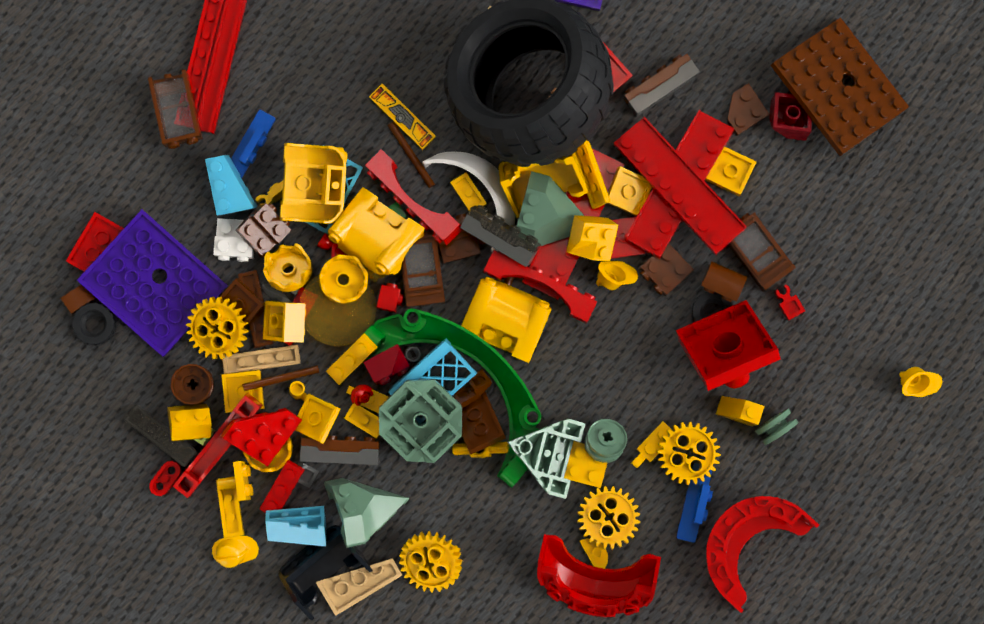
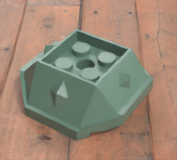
M435 379L406 380L379 407V434L406 461L435 463L462 437V405ZM418 415H423L426 421L418 423L415 418Z

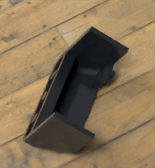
M333 525L326 530V547L307 545L280 568L278 575L293 602L312 621L314 616L308 607L313 605L318 598V592L316 591L318 587L317 581L330 578L344 565L349 569H355L362 564L369 572L373 570L356 546L346 548L340 526Z

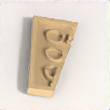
M391 558L370 565L373 570L372 572L362 567L317 581V586L335 616L402 576L403 574L394 559Z

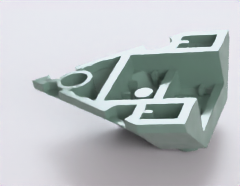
M531 171L513 239L517 235L515 242L521 237L519 244L524 239L527 245L535 249L570 237L574 215H584L550 176Z
M567 418L510 440L507 443L547 494L566 499L571 480L565 479L564 476L573 441L581 442L586 423Z
M345 478L324 482L329 499H334L342 521L341 534L346 548L365 544L409 500L407 497Z

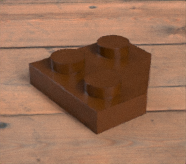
M749 83L732 94L727 121L734 128L737 136L770 115Z

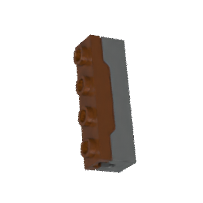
M688 54L684 56L678 55L672 60V64L660 67L656 71V75L645 77L641 80V85L636 88L632 86L625 91L624 101L636 117L699 75V69Z
M306 436V438H301L300 462L379 465L380 442H376V438L364 437V441H356V437H345V440H337V436H327L324 444Z

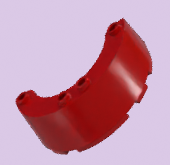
M752 497L732 505L716 521L708 538L706 561L712 582L733 608L742 613L743 609L741 607L747 600V594L740 583L737 564L739 554L746 542L755 534L768 529H783L802 536L808 533L812 527L817 528L819 524L797 505L777 497Z
M544 534L538 559L537 577L540 585L547 589V594L557 602L561 600L568 604L567 608L599 617H615L616 614L624 613L627 616L639 612V608L647 607L653 600L661 557L647 554L641 556L633 565L625 568H597L573 557L566 549L563 540L558 536Z

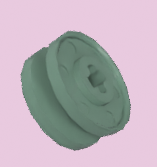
M789 408L775 415L755 430L757 435L765 432L768 434L762 441L764 445L778 439L799 423L797 419L787 422L786 418L791 413Z
M600 419L589 427L584 440L585 449L596 461L602 463L613 462L622 455L626 447L627 433L617 421Z

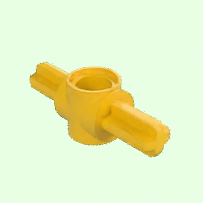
M498 442L485 448L482 453L476 452L474 454H470L466 443L453 444L452 451L453 455H470L471 458L491 457L492 454L508 453L509 444L507 442Z

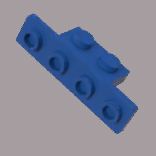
M262 110L257 112L231 158L241 175V179L250 164H253L256 160L257 152L265 144L266 136L276 120L275 117Z
M694 463L692 470L697 471L700 464ZM704 475V482L697 478V484L690 480L676 536L677 539L696 542L699 525L706 521L708 516L706 505L707 502L711 501L713 491L710 490L711 486H709L711 477Z

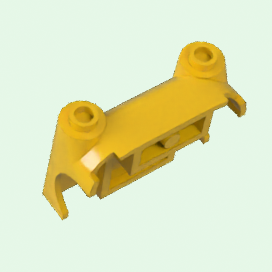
M284 143L283 162L285 164L280 220L333 224L343 212L347 152L344 151L343 147Z
M362 187L329 228L328 237L332 242L338 244V247L344 253L357 257L362 265L380 276L384 274L395 275L401 270L403 259L411 246L424 236V227L411 218L406 220L379 202L376 195Z
M486 277L480 280L461 326L487 343L512 353L511 356L529 363L552 308L549 307L550 304L536 296L503 282L496 281L493 278Z

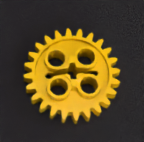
M221 296L217 297V300L215 297H210L209 301L204 299L202 303L196 304L197 309H191L194 315L187 317L192 321L186 324V326L191 327V330L186 332L187 334H192L189 341H195L193 348L199 346L198 353L200 354L205 351L206 358L211 354L213 359L218 358V355L220 359H224L225 354L227 357H230L232 352H239L237 347L241 348L244 346L241 341L247 340V337L243 334L249 332V330L244 329L248 322H243L242 320L246 317V314L240 315L239 313L242 308L235 309L236 302L229 304V298L224 301ZM213 310L218 313L217 319L212 316ZM228 321L233 324L232 331L227 327ZM202 325L207 328V334L202 332ZM217 337L222 339V346L217 343Z
M684 422L680 423V429L678 426L673 425V432L669 429L666 430L669 435L668 437L662 435L665 442L658 443V445L663 447L662 450L657 451V453L662 454L658 461L664 462L660 468H667L665 475L672 473L671 480L678 477L679 484L682 483L683 479H685L686 485H689L690 480L697 484V478L704 482V475L711 477L709 470L716 471L713 464L720 463L715 460V457L721 456V454L715 451L720 448V446H714L717 438H710L713 432L705 433L706 426L699 429L700 423H696L693 427L692 422H688L686 427ZM680 436H685L687 439V444L683 447L678 444ZM700 441L705 444V450L702 453L698 452L696 448L697 443ZM677 447L682 450L691 449V453L704 456L705 460L699 459L694 456H689L687 458V454L674 451L672 448ZM675 454L681 457L679 465H675L672 462V457ZM693 460H697L700 464L697 471L691 469L690 465Z
M604 486L603 492L597 488L596 495L590 492L591 499L584 497L583 500L586 505L580 504L579 507L583 511L577 513L579 516H582L581 519L577 520V523H583L579 530L586 531L583 537L590 536L589 543L595 540V547H598L600 543L603 544L604 550L607 545H610L611 550H613L615 544L621 548V541L628 544L627 537L633 539L635 536L632 531H638V528L634 525L640 524V521L635 519V517L640 516V513L634 511L638 508V505L632 506L635 499L628 500L629 493L623 496L621 488L618 492H615L614 486L610 491ZM607 500H614L616 507L614 509L607 508ZM598 504L602 505L607 515H613L612 522L620 529V532L615 530L610 520L605 521L606 515L598 507ZM592 511L599 512L600 519L597 521L592 520L590 513ZM624 515L627 518V524H619L617 517ZM602 528H611L612 535L604 536Z
M428 531L426 536L423 532H420L419 537L414 534L412 540L408 539L402 547L399 555L401 557L399 564L403 566L400 570L406 571L404 578H411L409 584L417 583L416 588H419L421 585L424 592L427 587L430 588L431 593H433L435 588L441 592L443 587L448 589L450 584L453 585L455 579H458L460 575L462 559L458 558L461 552H455L458 546H451L452 540L446 542V535L439 538L438 532L434 536L431 535L430 531Z

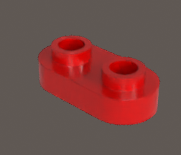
M168 461L163 464L149 484L152 494L163 496L168 493L182 473L179 463ZM174 467L175 473L170 474L169 468ZM160 482L164 486L162 490L157 488V484Z

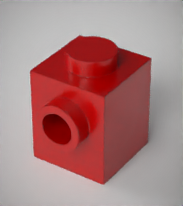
M387 283L386 286H381L377 309L393 313L397 312V307L402 305L404 297L401 294V289H398V285Z

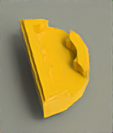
M589 538L579 540L592 565L605 569L608 564V553L606 549H603V544L600 543L598 547H595V540L589 543Z

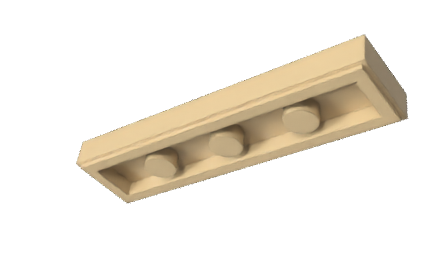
M298 345L232 354L230 357L225 355V358L222 359L224 374L301 364Z

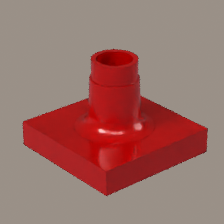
M747 300L676 330L681 346L708 391L723 384L730 388H740L749 381V373L781 360L777 346Z

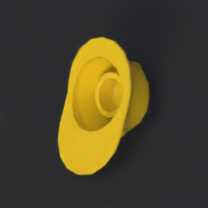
M603 261L598 264L599 272L596 281L598 286H603L609 290H616L621 285L632 284L638 280V273L635 268L623 261Z
M911 367L907 371L899 373L902 393L905 396L925 397L936 393L942 385V377L939 374L926 372L919 367Z
M249 536L221 538L212 547L214 559L226 568H232L238 564L256 559L259 552L257 542Z

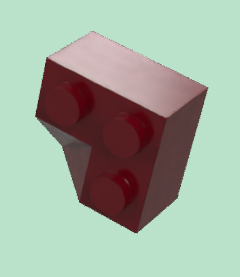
M775 92L770 103L769 119L772 129L787 139L806 141L811 133L812 119L793 94Z
M398 344L363 362L374 383L381 386L391 382L390 378L395 375L400 377L408 373L407 369L410 368Z

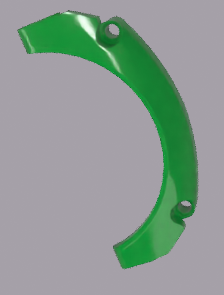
M408 309L404 317L396 314L379 319L365 331V334L378 347L365 361L397 344L399 346L417 343L438 345L447 338L457 351L476 361L495 381L503 396L508 412L509 441L539 430L535 427L541 420V413L522 379L498 351L466 328L428 312ZM412 313L418 316V320L415 323H410L407 320V317ZM529 412L537 414L538 420L532 423L527 420ZM510 446L497 476L512 488L528 468Z

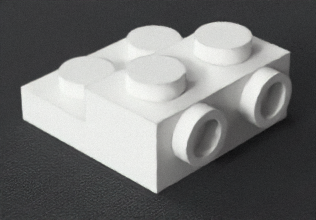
M217 218L213 255L218 257V260L229 261L230 258H237L239 262H248L249 259H254V250L235 231L244 220Z

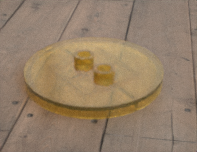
M320 274L307 284L300 299V303H305L306 316L304 327L306 331L317 341L330 346H346L355 343L373 325L375 320L376 300L372 289L367 284L365 292L356 301L346 304L336 303L324 295L319 283ZM346 275L338 277V282L341 285L348 284L349 279Z

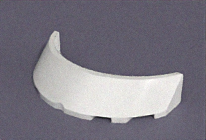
M443 152L422 162L424 168H427L432 163H446L461 167L475 175L485 185L493 198L497 212V230L501 226L499 230L501 233L505 228L503 235L509 230L507 237H510L515 226L516 216L500 183L499 170L494 165L479 156L465 152ZM493 247L491 248V252H493V250L498 251Z

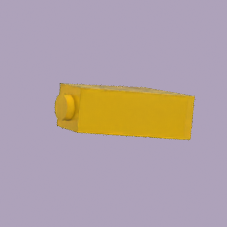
M721 396L716 415L749 426L759 425L764 406L744 399Z

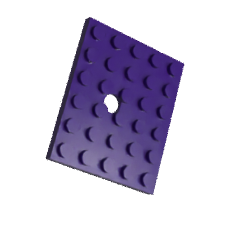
M143 209L77 279L81 285L162 357H165L191 328L186 326V324L192 322L187 318L190 315H194L191 309H197L196 304L202 303L204 299H208V301L210 297L217 299L228 287L226 283ZM156 269L166 271L167 279L165 282L158 284L153 281L152 274Z

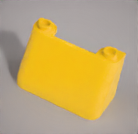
M575 152L568 157L563 156L556 159L554 163L543 166L531 164L529 167H521L509 162H501L499 164L500 183L516 218H519L531 171L550 176L564 193L569 191L573 197H581L589 193Z

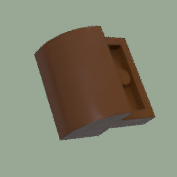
M711 262L708 265L701 286L709 293L714 294L716 292L721 294V297L729 302H732V300L737 302L747 277L715 262Z

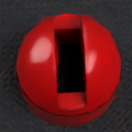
M324 233L317 246L328 250L333 242L329 239V235Z

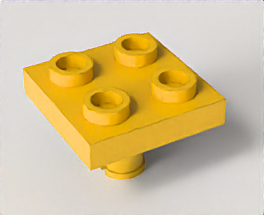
M245 461L233 462L235 476L218 478L219 490L236 488L238 501L251 500L250 496H253V486L248 482V477L251 476L250 465H247Z

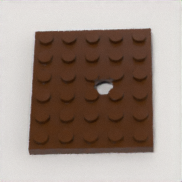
M841 17L770 65L839 156H842L909 108L908 104ZM843 75H849L853 78V87L845 86L842 83Z

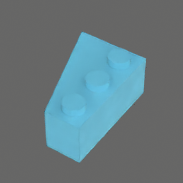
M229 155L205 159L217 216L255 209L258 206Z
M324 506L266 511L265 523L268 541L326 547Z

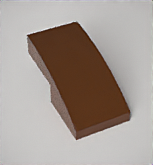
M83 285L78 286L60 298L71 314L76 313L81 306L97 300Z
M481 369L452 396L464 408L482 395L492 382L484 370Z

